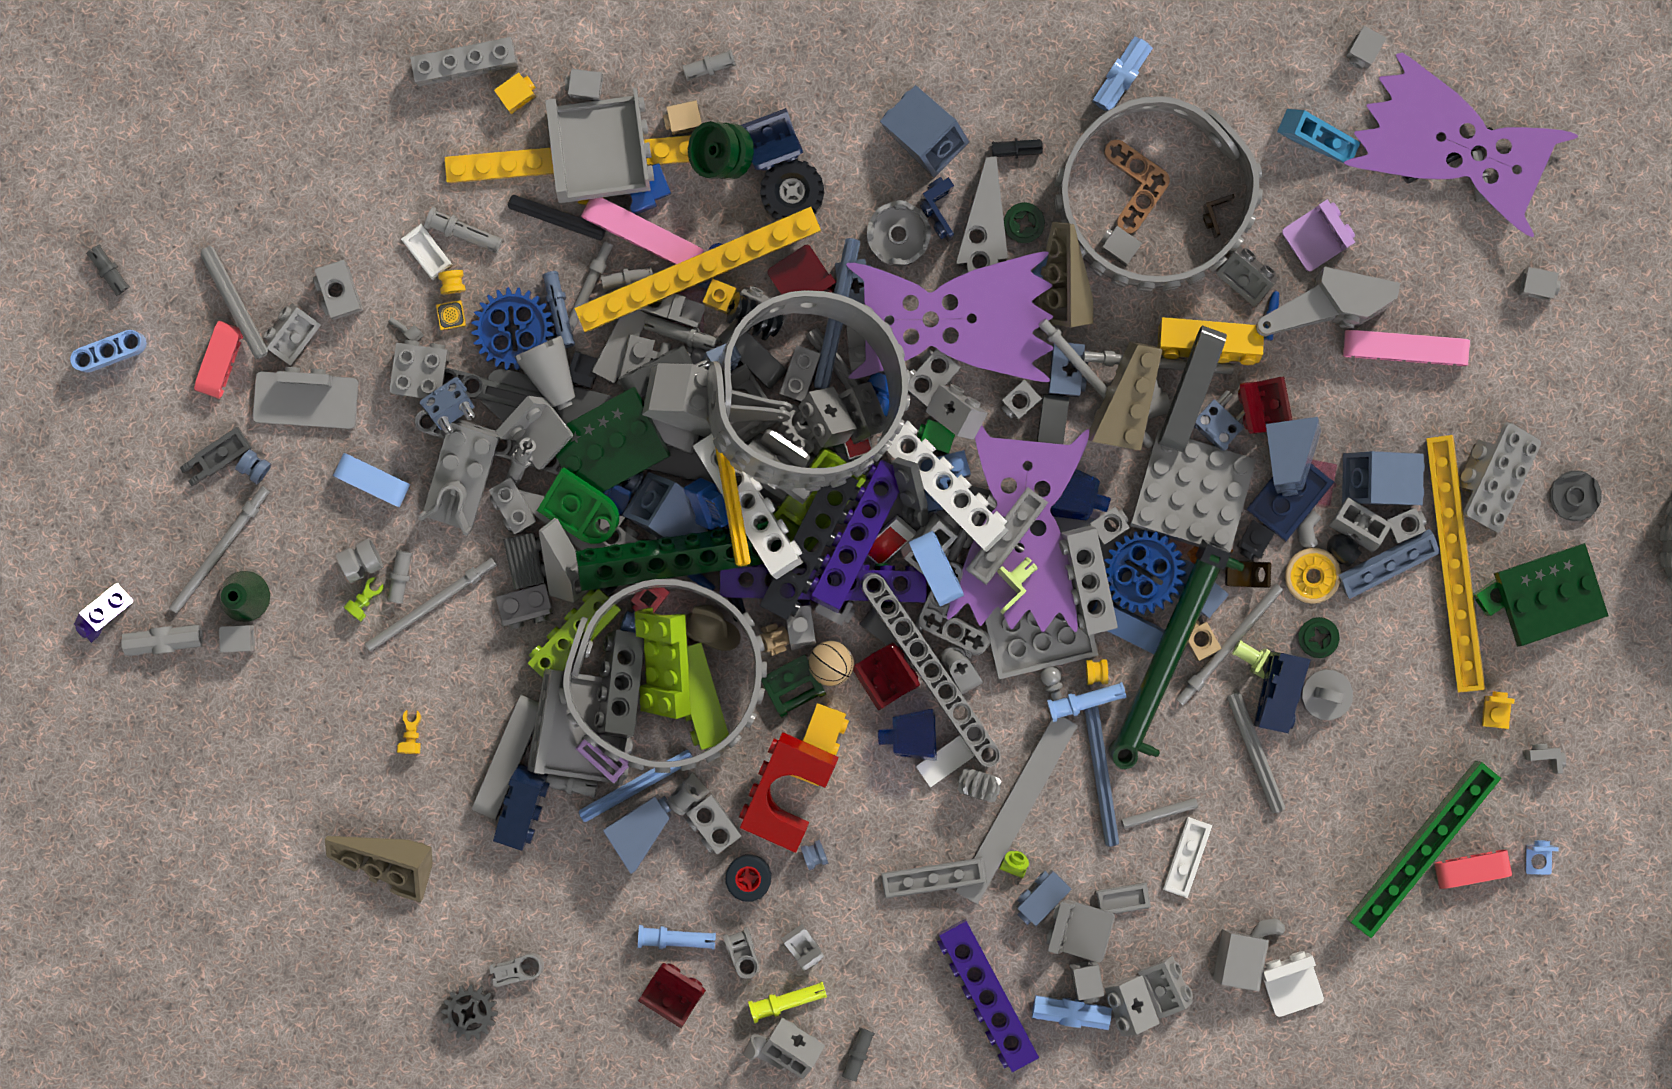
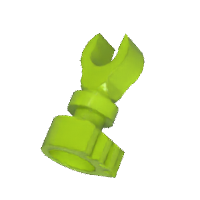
M375 577L367 580L364 591L361 595L357 594L355 602L349 600L344 606L360 622L366 617L362 608L364 606L367 607L370 604L369 600L381 594L384 589L383 584L377 591L370 589V585L375 580Z

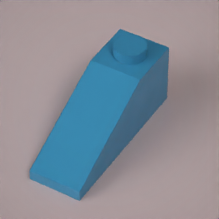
M1287 109L1277 131L1295 143L1342 163L1355 157L1361 143L1305 110Z

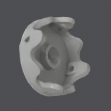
M896 200L879 207L872 215L867 226V242L870 250L881 262L892 266H906L920 259L927 250L931 238V228L924 212L903 200ZM898 227L904 229L906 232L905 239L902 241L893 240L891 237L893 229Z

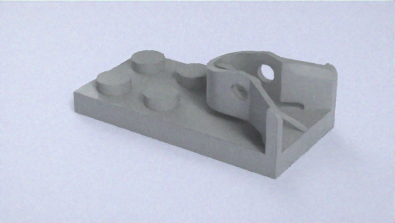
M454 421L450 424L453 432L451 433L448 429L450 434L445 435L426 504L418 520L423 521L428 517L460 528L463 535L468 536L475 523L500 437L497 434Z

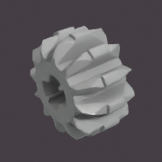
M967 768L962 771L959 777L957 790L959 793L973 798L994 802L1001 790V780L998 777Z

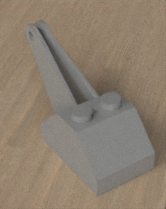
M1324 267L1315 278L1314 288L1263 316L1257 322L1256 330L1261 336H1269L1327 321L1338 323L1339 327L1343 329L1353 330L1354 327H1360L1386 310L1398 298L1400 283ZM1263 324H1267L1269 328H1264Z
M658 363L653 366L650 372L642 415L705 438L712 434L708 412V370L694 364ZM732 390L731 410L728 420L729 422L787 421L791 418L790 412L793 406L788 402L771 400Z

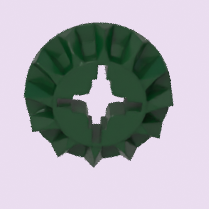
M1027 202L1013 205L1007 211L1004 218V228L1008 237L1017 243L1028 244L1038 239L1045 226L1041 210ZM1026 213H1029L1028 222L1035 226V228L1026 227L1022 233H1019L1021 230L1020 224L1013 219L1022 220Z
M1322 617L1311 618L1306 621L1298 633L1299 645L1302 650L1314 658H1324L1331 655L1337 649L1340 640L1336 625L1329 619ZM1315 627L1320 634L1329 633V636L1322 639V649L1318 642H1309V639L1315 636Z

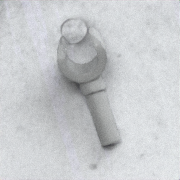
M393 317L388 321L404 333L409 340L418 341L424 336L415 324L408 329Z

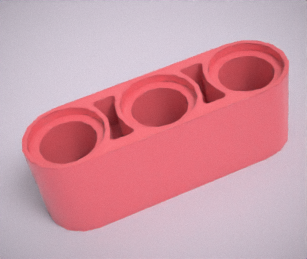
M222 321L217 322L196 378L195 391L218 399L222 397L224 392L222 388L226 387L233 367L230 366L231 362L234 363L241 345L239 340L240 338L243 339L239 327Z
M1506 849L1496 850V853L1491 851L1470 855L1471 858L1465 856L1445 860V863H1442V861L1434 863L1439 889L1512 876L1508 851Z

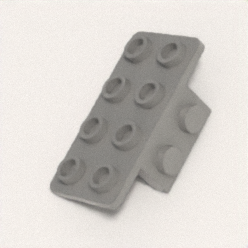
M285 367V371H277V373L258 372L255 382L253 420L257 423L353 429L356 426L359 382L356 378L331 376L326 374L324 369H310V373H300V368Z
M1507 422L1504 424L1495 444L1482 440L1477 441L1459 479L1460 488L1472 492L1464 509L1465 516L1498 533L1502 530L1541 446L1539 439L1516 425Z

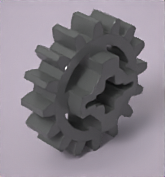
M470 984L468 990H465V987L461 985L459 986V993L454 990L450 992L452 1000L447 998L444 1000L448 1008L442 1009L441 1013L447 1014L448 1017L443 1020V1024L450 1023L451 1026L448 1032L456 1030V1038L458 1039L462 1034H465L466 1041H469L472 1035L478 1040L481 1038V1031L485 1034L490 1032L487 1025L494 1026L496 1024L491 1018L498 1015V1011L492 1010L497 1001H489L492 993L489 992L484 995L482 993L483 986L478 990H474V985ZM463 996H472L467 1002L458 1001ZM480 1001L484 1003L487 1014L482 1011ZM473 1003H475L473 1006V1013L476 1014V1016L472 1015L465 1022L467 1018V1012L464 1009L467 1010ZM453 1012L458 1014L459 1024L456 1022ZM472 1023L482 1024L475 1029H467Z

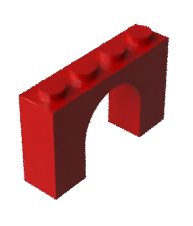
M782 732L779 740L773 739L768 753L772 754L770 761L764 760L758 774L762 776L760 783L754 782L748 796L753 799L750 805L745 803L739 815V818L743 819L740 828L796 853L807 830L809 821L781 809L772 798L771 784L782 776L794 775L826 788L839 757Z

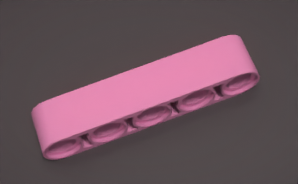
M604 198L589 199L581 215L583 219L674 265L704 252L702 248Z
M1345 330L1343 356L1468 366L1470 340Z

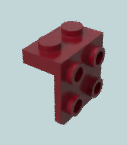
M809 245L802 246L770 267L767 271L768 276L781 295L804 290L833 293V287L836 286V281L831 274L829 275Z
M1284 376L1258 382L1240 383L1238 398L1244 407L1243 424L1249 434L1267 432L1266 424L1293 420Z
M893 642L872 653L853 667V672L878 711L920 686L917 673L906 662L902 649Z
M662 963L638 1002L679 1028H682L706 990L702 987L703 985L700 981L681 974L680 969L675 965Z

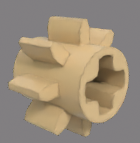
M775 622L761 628L762 634L759 635H761L765 648L763 652L770 651L771 656L786 651L785 645L789 644L790 641L785 627H777Z

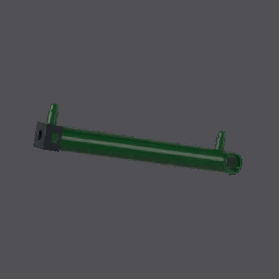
M1204 539L1200 543L1195 555L1197 560L1116 740L1112 741L1109 746V756L1120 769L1132 768L1137 763L1138 752L1158 757L1160 754L1158 749L1143 743V740L1220 570H1224L1225 566L1238 571L1244 569V564L1231 558V553L1224 547ZM1122 749L1129 750L1125 758L1117 757Z

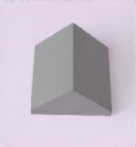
M1222 929L1213 980L1221 985L1259 991L1269 940Z

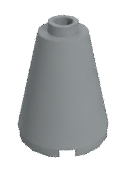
M558 336L514 356L516 362L552 408L557 406L558 410H561L573 404L571 399L575 398L562 336Z

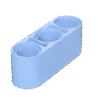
M126 330L74 350L70 361L76 370L86 373L93 372L142 353L146 348V338L137 331ZM136 336L138 344L135 348L130 349L127 344L128 339ZM112 345L114 353L111 357L106 358L104 356V349L106 346ZM88 354L90 362L87 366L82 367L80 365V358L82 355Z
M343 453L333 474L334 477L399 508L411 485L346 453Z
M934 531L909 541L914 556L938 604L943 606L963 597V590Z

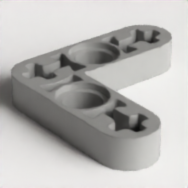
M950 561L951 567L956 568L955 573L958 574L957 579L960 584L963 577V567L958 562ZM931 590L919 617L921 627L925 631L972 653L978 654L985 651L990 645V636L983 629L953 616L944 624L942 632L939 631L941 625L933 623L931 626L928 625L926 616H930L933 613L935 614V620L942 623L944 618L947 619L950 603L940 606ZM955 623L961 627L962 632L959 637H952L948 633V626ZM967 629L971 630L968 635L976 638L978 635L982 636L981 641L984 642V645H980L977 648L974 646L975 642L969 638L963 642L962 639L965 637Z

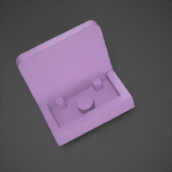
M1328 199L1282 230V235L1308 272L1313 271L1355 243L1353 239L1355 234L1348 224H1343L1339 218L1341 215L1340 210L1335 203L1332 202L1330 204Z

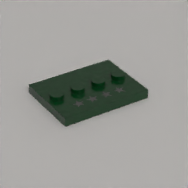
M632 387L567 423L566 426L573 433V437L555 456L562 469L566 468L604 493L670 457L671 454L652 418L642 415L644 403L637 389Z
M1585 543L1494 573L1517 647L1609 616Z

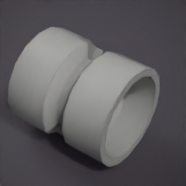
M370 538L357 543L354 550L347 548L336 554L339 565L350 583L363 578L365 572L372 574L384 568L381 557Z

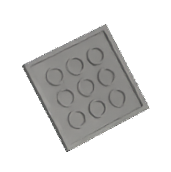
M1158 429L1130 526L1147 530L1151 533L1158 532L1161 536L1197 547L1200 546L1202 539L1226 548L1231 553L1256 459L1228 450L1221 451L1218 447L1189 439L1184 452H1180L1158 444L1161 430Z
M996 607L985 621L987 633L990 636V646L998 679L1098 656L1094 634L1088 636L1079 629H1077V632H1074L1060 612L1054 617L1045 632H1041L1030 610L1025 612L1013 629H1010L999 607Z

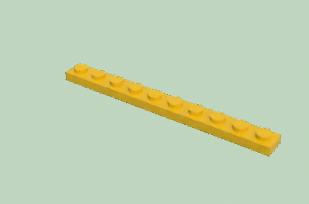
M691 135L644 139L645 143H650L651 158H647V165L689 162L688 144ZM551 148L445 157L447 183L554 174Z
M809 207L574 309L586 333L821 232L812 208Z
M1454 436L1426 438L1458 693L1485 690Z

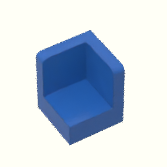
M619 485L603 493L615 503L621 516L633 495L632 492Z

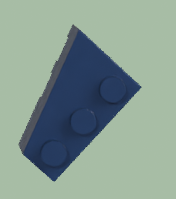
M1270 651L1253 726L1289 734L1290 729H1293L1295 724V711L1301 697L1302 687L1311 659Z
M519 764L510 778L508 784L510 788L503 802L504 808L499 817L493 841L523 851L526 843H532L535 829H532L533 821H538L543 806H540L539 802L541 797H546L550 783L546 782L548 774L533 773L527 770V766Z

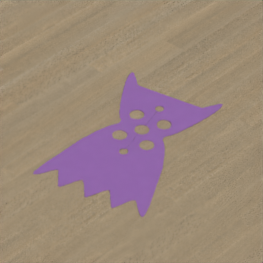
M1404 53L1396 54L1404 74L1379 77L1392 100L1367 104V108L1380 127L1354 132L1368 154L1349 159L1344 163L1360 169L1421 179L1470 177L1477 190L1500 214L1521 232L1534 237V233L1525 218V211L1554 146L1558 143L1575 139L1578 135L1568 131L1545 128L1506 127L1489 130L1475 110L1458 93ZM1464 123L1472 124L1476 130L1475 135L1469 139L1463 138L1459 132L1461 125ZM1439 132L1446 135L1445 141H1438L1436 135ZM1498 140H1509L1512 144L1511 151L1507 154H1500L1496 150ZM1483 146L1487 150V157L1482 161L1474 160L1471 156L1473 147ZM1453 152L1460 154L1463 160L1462 164L1458 168L1448 166L1446 162L1448 154ZM1519 165L1522 168V172L1514 174L1512 167ZM1487 168H1493L1498 172L1499 178L1493 184L1486 183L1483 180L1482 175Z
M1049 252L1033 253L975 269L946 282L931 293L911 281L880 269L858 263L846 264L849 269L864 281L865 305L872 308L884 322L886 316L891 315L894 317V323L889 326L892 328L898 344L904 350V361L917 356L928 346H934L942 353L978 368L1034 381H1051L1032 364L1036 359L1053 350L1051 345L1032 334L1039 327V323L1046 318L1049 321L1053 318L1051 314L1032 303L1034 298L1052 287L1051 283L1031 272L1036 265L1045 259ZM948 294L956 296L958 306L954 310H946L942 306L944 296ZM907 295H914L919 301V305L914 311H907L903 307V299ZM933 311L938 315L939 321L936 326L930 328L924 325L923 320L916 319H923L926 312ZM972 313L976 315L977 320L975 323H969L965 318ZM950 327L955 328L959 334L958 340L952 344L946 343L942 336L944 330ZM910 328L917 330L919 333V340L913 345L907 344L903 339L904 332ZM866 340V360L849 375V379H858L883 371L877 354Z
M982 425L975 436L978 454L989 490L997 501V506L991 512L992 514L997 511L1002 517H1005L1026 490L1025 487H1029L1034 491L1035 484L1039 481H1046L1051 489L1047 496L1042 497L1048 504L1036 519L1046 524V532L1042 536H1035L1029 528L1019 541V543L1024 545V551L1018 553L1014 548L1001 565L1007 571L1012 572L1028 557L1032 562L1025 570L1033 563L1038 568L1022 583L1023 588L1026 590L1025 594L1003 614L1010 629H1013L1025 612L1030 610L1041 632H1045L1059 612L1072 630L1077 632V612L1071 590H1073L1072 580H1068L1067 569L1065 570V565L1069 564L1068 556L1062 555L1059 541L1063 540L1054 517L1050 513V508L1062 495L1083 455L1089 438V429L1085 430L1070 445L991 438ZM1025 461H1030L1033 464L1031 470H1024L1023 463ZM1008 477L1013 478L1017 483L1016 490L1011 494H1007L1001 489V482ZM975 540L970 547L963 566V577L960 586L964 596L950 602L947 619L949 620L968 603L978 625L982 626L996 607L1002 610L1017 593L997 572L989 583L985 585L966 570L982 548Z

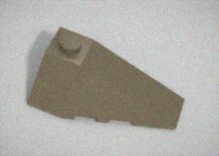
M1052 222L1046 252H1049L1046 266H1043L1041 269L1043 280L1051 283L1052 287L1035 298V305L1053 316L1049 320L1053 325L1076 327L1093 324V296L1075 226L1070 223Z
M327 836L325 838L326 856L352 871H357L359 868L364 870L370 876V881L377 883L380 879L392 886L390 892L420 903L423 900L433 865L432 847L405 839Z

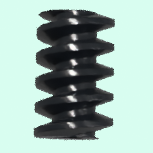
M737 292L729 303L726 322L730 324L736 318L735 326L737 327L741 320L759 305L758 301L750 300L748 296H741ZM775 316L753 325L752 335L758 336L762 331L761 339L764 341L769 336H776L782 328L784 316Z

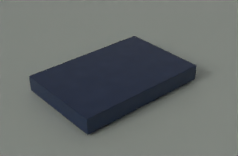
M1311 463L1304 488L1299 490L1297 495L1282 496V493L1277 494L1272 477L1246 510L1286 542L1333 485L1334 481Z

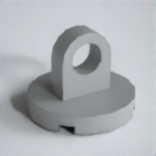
M1323 669L1313 673L1305 680L1301 691V699L1310 715L1320 720H1334L1340 718L1349 710L1353 701V690L1350 682L1343 674L1335 670Z

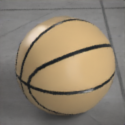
M826 641L813 649L808 665L812 676L819 683L827 686H836L842 684L850 677L854 661L851 652L845 645L836 641Z

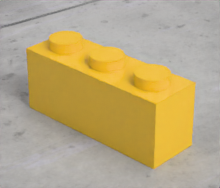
M817 703L803 741L836 756L840 744L836 743L838 734L844 735L849 720L844 719L846 713ZM790 775V776H792V777H795V778H798V779H800V780H803V781H806V782H808V783H811V784H814V785H816V786H819V785H817V784H815V783H813V782H810V781H808V780H806V779H804V778H801V777H799V776Z

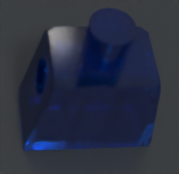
M1075 469L1062 495L1051 506L1050 513L1054 517L1088 520L1093 509L1107 512L1111 498L1097 494L1100 481L1097 478Z
M933 709L892 717L893 729L878 730L879 745L893 744V752L896 756L937 761L936 716Z

